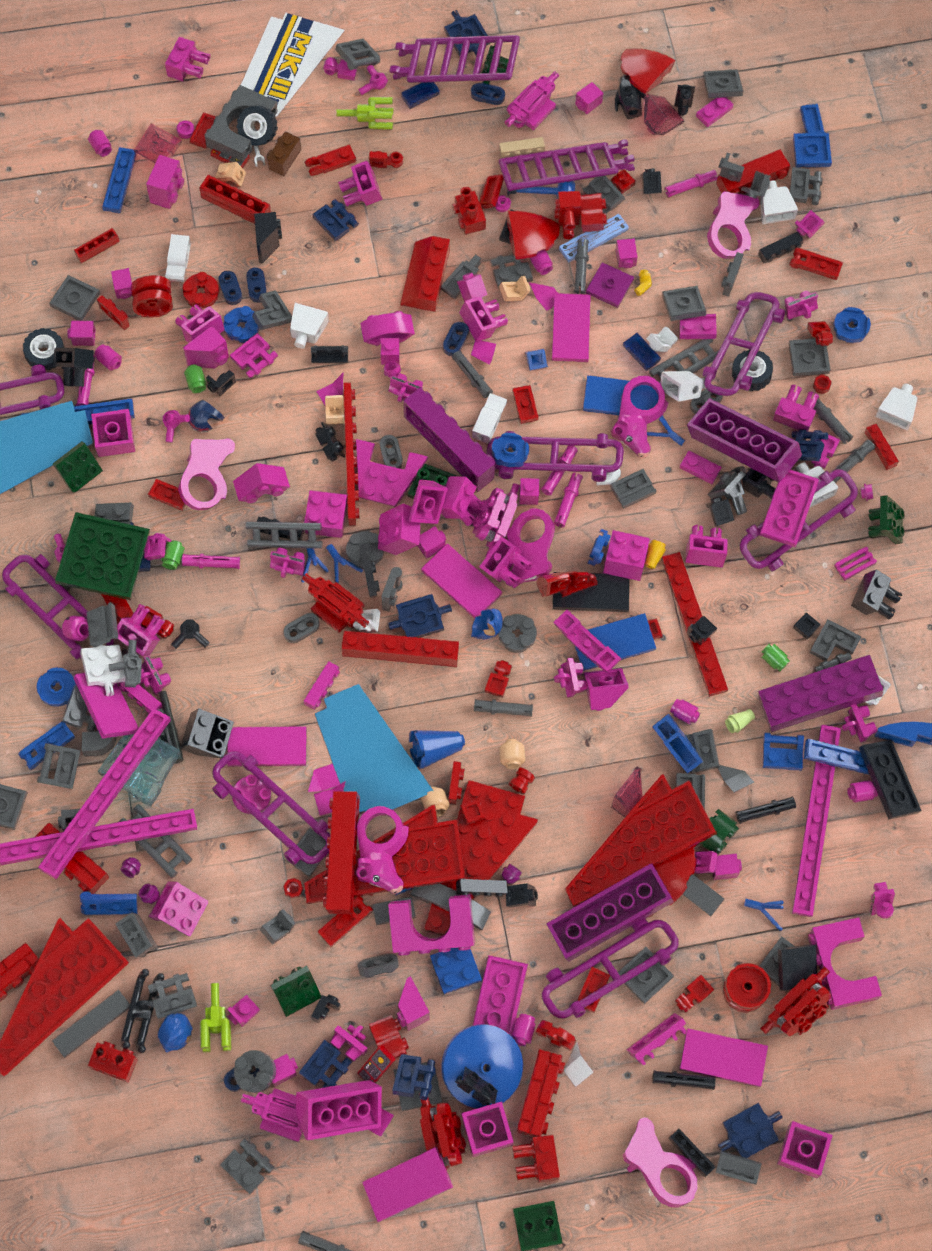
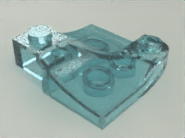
M134 734L124 735L99 768L98 773L105 776ZM158 738L125 783L123 789L134 796L135 799L151 807L161 793V788L172 766L181 754L180 750Z

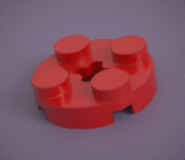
M199 272L190 276L182 286L184 299L192 307L198 305L202 308H207L218 300V282L206 272ZM199 288H204L205 293H197Z
M541 1020L535 1033L543 1038L551 1039L549 1043L557 1048L562 1046L571 1051L577 1041L575 1040L576 1038L565 1029L553 1027V1023Z

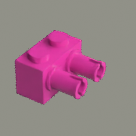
M178 37L165 62L167 76L180 81H184L187 74L201 78L204 68L195 66L192 63L195 60L208 65L211 55L197 50L194 41Z
M367 160L351 167L352 177L338 182L342 192L356 186L358 188L357 191L343 196L347 207L359 201H364L365 205L368 206L383 200L374 171Z
M481 296L466 300L459 311L476 342L490 338L496 328L508 324L507 318H504L506 315L502 314L493 318L490 314L499 310V303H496L497 300L495 299L484 303Z
M194 305L190 309V314L194 317L188 320L184 315H180L183 320L179 317L175 320V323L182 328L184 338L188 343L211 326L219 334L225 330L221 315L211 306L202 310L200 306Z
M792 384L786 398H781L773 421L798 431L799 429L809 431L816 410L813 409L819 395L815 393L813 399H811L813 392L809 391L804 404H798L796 401L802 388L798 386L794 392L796 385Z
M450 476L445 486L448 490L441 514L445 518L460 519L466 526H470L473 524L474 521L472 520H475V517L467 511L468 505L473 510H477L482 502L474 495L477 487L467 477Z
M698 525L692 526V534H690L686 546L685 563L723 568L727 556L728 539L721 538L722 530L718 528V533L716 534V527L710 530V537L703 536V526L699 525V531H697Z
M501 536L479 567L497 581L501 582V580H504L513 588H516L518 585L513 582V579L520 584L521 578L509 569L514 564L523 570L524 573H527L529 569L524 564L531 568L533 563L521 556L522 551Z
M139 604L131 618H122L117 625V639L127 646L129 645V640H136V652L141 656L151 655L160 641L156 634L165 620H160L161 617L154 615L148 627H142L141 623L150 610L148 608L145 609L144 605Z

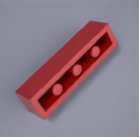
M111 228L74 249L75 256L80 263H83L120 242L119 237L114 229Z
M877 423L866 427L864 433L868 440L874 444V450L885 469L889 470L896 467L899 460Z

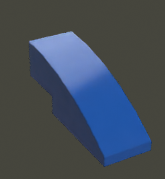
M670 714L652 726L687 774L703 762Z
M899 722L879 727L874 737L892 740V742L913 747L916 741L932 745V723Z

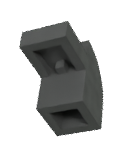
M99 731L82 732V752L85 757L104 755L115 745L116 737L102 739Z

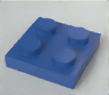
M794 133L793 145L797 168L831 167L829 133Z
M457 947L451 948V951L438 952L430 955L444 995L482 981L471 949L459 950Z

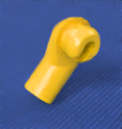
M646 269L639 272L640 285L634 289L638 296H641L652 285L651 275Z

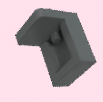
M727 152L725 158H721L718 168L721 169L720 176L731 181L740 182L744 167L729 162L731 153Z
M756 171L751 188L742 186L741 190L747 192L746 195L749 197L757 198V195L764 197L771 176Z
M282 909L276 917L262 925L260 931L273 945L291 932L295 922L291 915Z

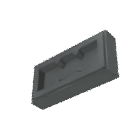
M721 1151L716 1173L756 1185L762 1163Z

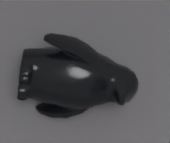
M623 75L619 79V87L615 95V110L618 112L620 105L627 119L638 118L642 115V98L648 103L647 96L630 83L631 77L629 75Z

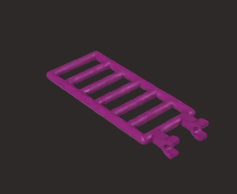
M520 36L418 38L415 44L396 42L395 49L399 50V57L406 56L407 54H412L409 67L391 65L389 72L394 73V80L407 77L406 80L409 83L510 80L513 74ZM512 42L506 73H496L503 43ZM479 43L473 73L463 74L470 44ZM486 43H496L489 73L480 74ZM447 44L440 75H431L437 45ZM454 44H463L456 74L447 75ZM421 45H430L424 74L414 75Z
M627 139L612 145H608L607 142L506 157L498 161L509 191L614 175L622 169L628 171L635 170L634 164H629L635 161L634 156L628 155L627 148L622 149L628 146ZM603 149L610 168L600 169L593 151ZM586 152L593 171L582 172L576 156L577 153ZM612 154L628 156H626L624 159L614 160ZM569 155L575 171L574 174L565 175L558 156ZM551 158L558 176L548 178L541 159ZM534 160L540 179H529L524 162ZM517 163L523 182L512 183L507 164Z

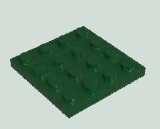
M75 512L55 583L131 601L150 529Z

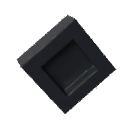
M806 612L793 628L808 640L821 624Z

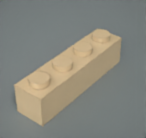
M543 137L499 144L501 158L544 152L545 150Z

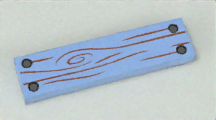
M617 214L607 220V224H604V230L584 232L559 246V250L569 263L575 260L578 239H582V246L584 245V239L589 240V252L626 232L629 226L620 214Z

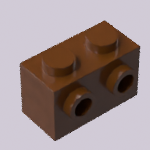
M286 131L282 136L278 137L275 147L267 154L269 170L282 176L286 175L301 152V140L299 137Z

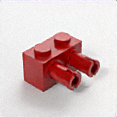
M463 187L460 191L461 194L455 196L454 204H452L454 214H458L459 217L458 224L460 229L464 230L465 235L486 230V218L476 192L471 191L469 187Z
M580 191L558 192V199H555L554 219L558 220L559 226H563V238L566 240L574 238V229L580 223L582 207Z
M104 1041L103 1044L97 1042L87 1066L92 1070L129 1083L138 1059L134 1056L133 1051L128 1049L117 1050L114 1044Z
M554 1135L533 1137L530 1144L512 1145L514 1159L532 1156L535 1160L534 1165L515 1167L516 1173H520L516 1175L517 1181L535 1177L538 1183L559 1180L560 1174Z

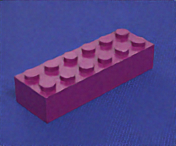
M420 387L403 400L404 418L462 477H467L477 487V493L494 480L495 460L493 457L483 452L481 445L476 441L474 442L470 438L469 433L465 429H461L452 416L449 417L445 413V409L441 404H436L428 391H424Z
M710 398L687 424L691 438L778 482L784 478L802 456L797 441Z
M870 655L758 691V698L771 733L848 708L854 704L864 703L883 696V688Z
M651 863L551 920L546 925L565 959L570 962L672 904L674 901Z

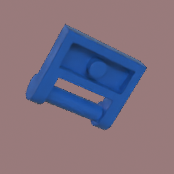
M764 733L763 768L802 771L804 736H779ZM770 743L796 744V749L771 748Z

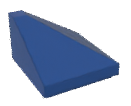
M544 349L525 352L529 370L548 367Z

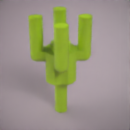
M370 97L368 104H358L357 109H337L336 116L357 117V122H368L370 129H393V122H375L376 119H392L393 108H376L375 104H393V97Z
M211 983V1007L205 1008V1019H202L200 1022L202 1052H211L210 1034L220 1033L223 1051H231V1024L229 1019L226 1018V1008L219 1006V983Z

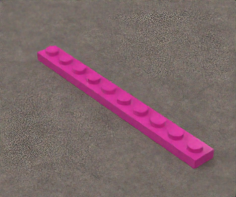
M154 708L39 865L40 871L54 879L59 877L171 721L169 716Z
M821 725L818 741L838 746L841 728ZM815 762L792 909V914L812 917L814 912L835 766Z
M194 809L95 826L77 852L197 830ZM63 832L1 843L0 866L45 858Z

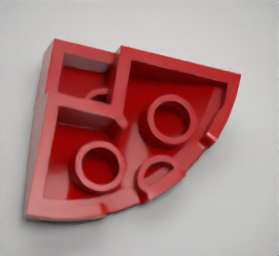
M626 49L620 58V61H622L620 68L623 74L631 77L630 83L646 94L658 86L663 77L671 72L676 60L652 50Z
M508 211L509 240L515 260L535 257L537 252L541 250L548 251L554 246L556 238L559 239L560 226L552 219L531 212Z
M568 571L539 577L536 585L542 597L558 592L561 593L562 597L597 585L598 581L594 574Z
M697 845L654 866L674 902L687 889L686 883L690 875L695 872L697 863L695 847Z

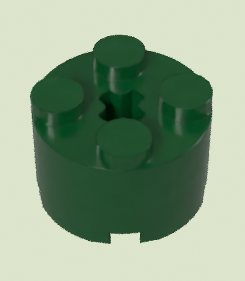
M717 809L715 813L718 815L710 817V821L717 834L699 844L708 851H713L719 855L728 845L725 842L727 838H733L739 827H737L738 823L720 809Z

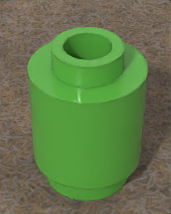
M197 365L188 366L184 374L189 389L192 390V393L205 391L207 382L202 367Z
M172 540L166 543L165 558L161 559L164 568L176 570L180 566L185 550L181 542Z
M768 644L762 650L764 655L761 658L774 670L777 669L780 672L790 662L787 658L788 655L776 644L772 646Z

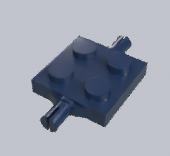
M458 10L452 11L451 15L455 21L444 26V31L448 37L488 36L476 14L461 17ZM479 43L470 44L468 53L474 52L476 56ZM454 44V48L460 57L463 44Z
M433 594L396 604L399 615L398 620L388 622L390 630L401 627L406 637L421 638L444 631L441 615L452 612L450 604L439 607L434 600Z
M756 1103L722 1122L728 1139L718 1144V1147L721 1148L720 1151L733 1147L740 1157L748 1158L779 1141L773 1129V1123L783 1119L782 1115H780L781 1113L777 1111L768 1116L764 1113L760 1104Z

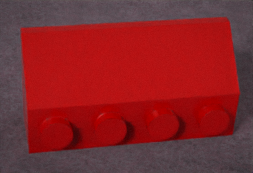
M430 236L415 242L400 306L436 312L450 252V239Z

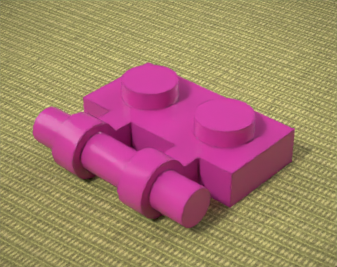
M257 333L231 353L230 358L241 370L248 366L250 370L246 372V375L252 378L254 375L260 374L264 367L274 363V359L278 357V354L275 351L268 354L266 351L270 349V345ZM261 356L263 359L256 364L254 361Z

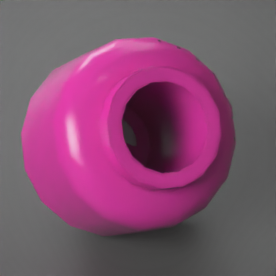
M73 615L67 617L62 624L64 636L74 641L87 639L89 637L87 619Z

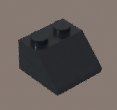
M276 212L254 214L259 264L264 263L279 247V239H282L281 221L277 219Z

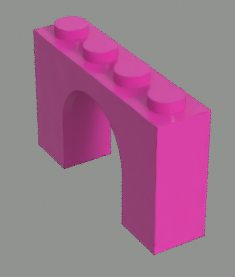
M471 895L450 896L451 925L448 932L438 938L425 937L415 929L412 920L411 900L390 901L388 908L393 953H398V955L402 956L411 954L410 951L426 954L430 953V950L438 949L439 952L451 951V948L457 947L459 950L471 949V946L475 944Z
M859 917L813 927L810 930L808 940L809 944L816 945L817 966L819 965L820 970L825 966L831 972L822 980V985L832 995L827 1002L831 1010L878 1000L882 996L876 976L849 981L838 976L831 965V954L836 947L862 941L865 937Z

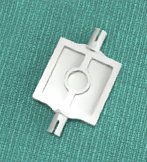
M102 644L93 648L81 649L80 654L88 686H105L106 696H113L115 693L112 685L125 682L126 678L124 670L109 671V664L123 662L120 645L103 646Z

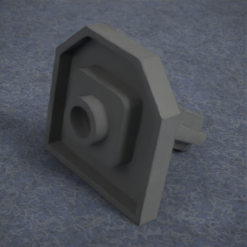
M739 466L730 472H725L719 478L720 481L707 495L710 498L724 495L727 499L732 500L737 515L746 513L747 509L742 497L745 492L740 480L745 476L747 469L744 466Z

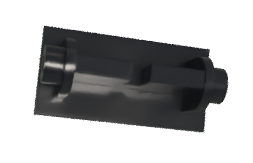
M687 84L677 86L674 106L678 107V113L681 116L688 113V107H692L695 86Z
M312 346L311 363H348V346Z
M321 422L323 428L318 427L315 430V435L320 445L328 444L322 448L327 459L333 462L337 460L338 455L345 457L342 451L344 447L336 439L334 428Z
M465 1066L463 1076L459 1075L455 1080L457 1087L467 1094L474 1090L475 1092L472 1094V1097L483 1106H488L491 1103L495 1104L498 1090L492 1084L479 1077L476 1072L471 1071Z

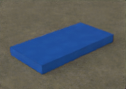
M587 375L583 411L619 415L621 396L629 380ZM639 385L630 394L632 404L641 410L654 408L659 400L656 390L648 385Z
M645 613L588 629L594 637L605 647L608 646L621 660L656 650ZM575 647L579 662L583 665V671L598 667Z

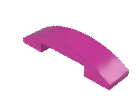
M566 610L553 622L577 649L608 673L621 660L608 646L605 647L583 627L581 622L570 611Z

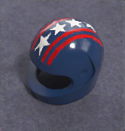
M200 400L193 404L187 413L190 416L189 425L197 432H208L213 429L207 422L208 419L213 418L222 422L225 418L205 400Z

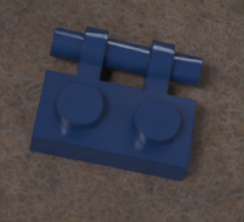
M334 199L331 202L333 208L326 204L313 213V218L337 241L349 232L347 225L356 228L359 223L355 220L356 217L349 213L341 202L339 203ZM337 214H341L344 218L340 219Z
M806 429L792 431V438H796L795 441L799 443L802 453L799 460L820 461L825 446L821 440H827L828 433L821 430L809 432Z
M324 1040L299 1071V1074L314 1086L320 1080L325 1083L322 1088L336 1086L339 1078L347 1073L352 1061L345 1057L342 1063H340L337 1058L341 1052ZM333 1065L336 1070L329 1078L325 1073Z
M401 1054L392 1089L393 1095L413 1098L416 1090L420 1091L419 1098L421 1100H427L428 1094L432 1090L431 1081L436 1073V1062L429 1059L427 1065H422L421 1057ZM419 1074L424 1075L423 1082L417 1081Z

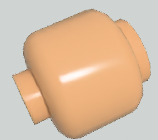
M508 739L499 748L501 764L506 766L507 769H518L524 764L526 760L525 748L521 742H517L516 739Z
M431 787L433 791L421 797L424 810L431 805H435L437 817L443 816L450 805L447 795L443 789Z

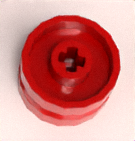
M157 275L143 276L134 280L131 284L133 311L139 316L149 318L160 317L171 312L173 301L170 281L165 277Z
M751 963L737 965L731 970L723 984L725 1001L738 1012L749 1013L756 1011L764 1004L771 992L769 975L763 968Z

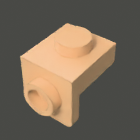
M237 162L221 163L215 178L223 182L233 181L237 186H242L246 171Z
M521 276L517 282H501L499 285L504 301H523L530 292L525 276Z
M325 396L326 424L345 423L344 396Z

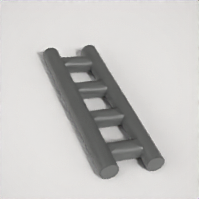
M713 339L699 341L649 370L650 375L653 377L658 374L661 378L662 372L672 365L676 371L694 373L712 363L718 351L714 352L709 345L713 342ZM703 348L708 356L700 361L694 353ZM688 357L693 365L684 369L679 361Z
M246 522V529L253 530V539L247 540V546L322 549L323 542L316 541L315 530L321 531L322 525L321 523ZM260 529L271 530L272 540H261ZM278 530H289L290 540H279ZM297 530H308L309 541L298 540Z
M137 804L133 809L137 814L131 820L150 817V815L140 804ZM123 817L119 822L127 820ZM170 835L160 836L163 842L155 849L149 844V839L136 841L171 878L178 874L174 868L181 861H184L186 864L192 861V858ZM168 847L177 854L169 863L161 856Z

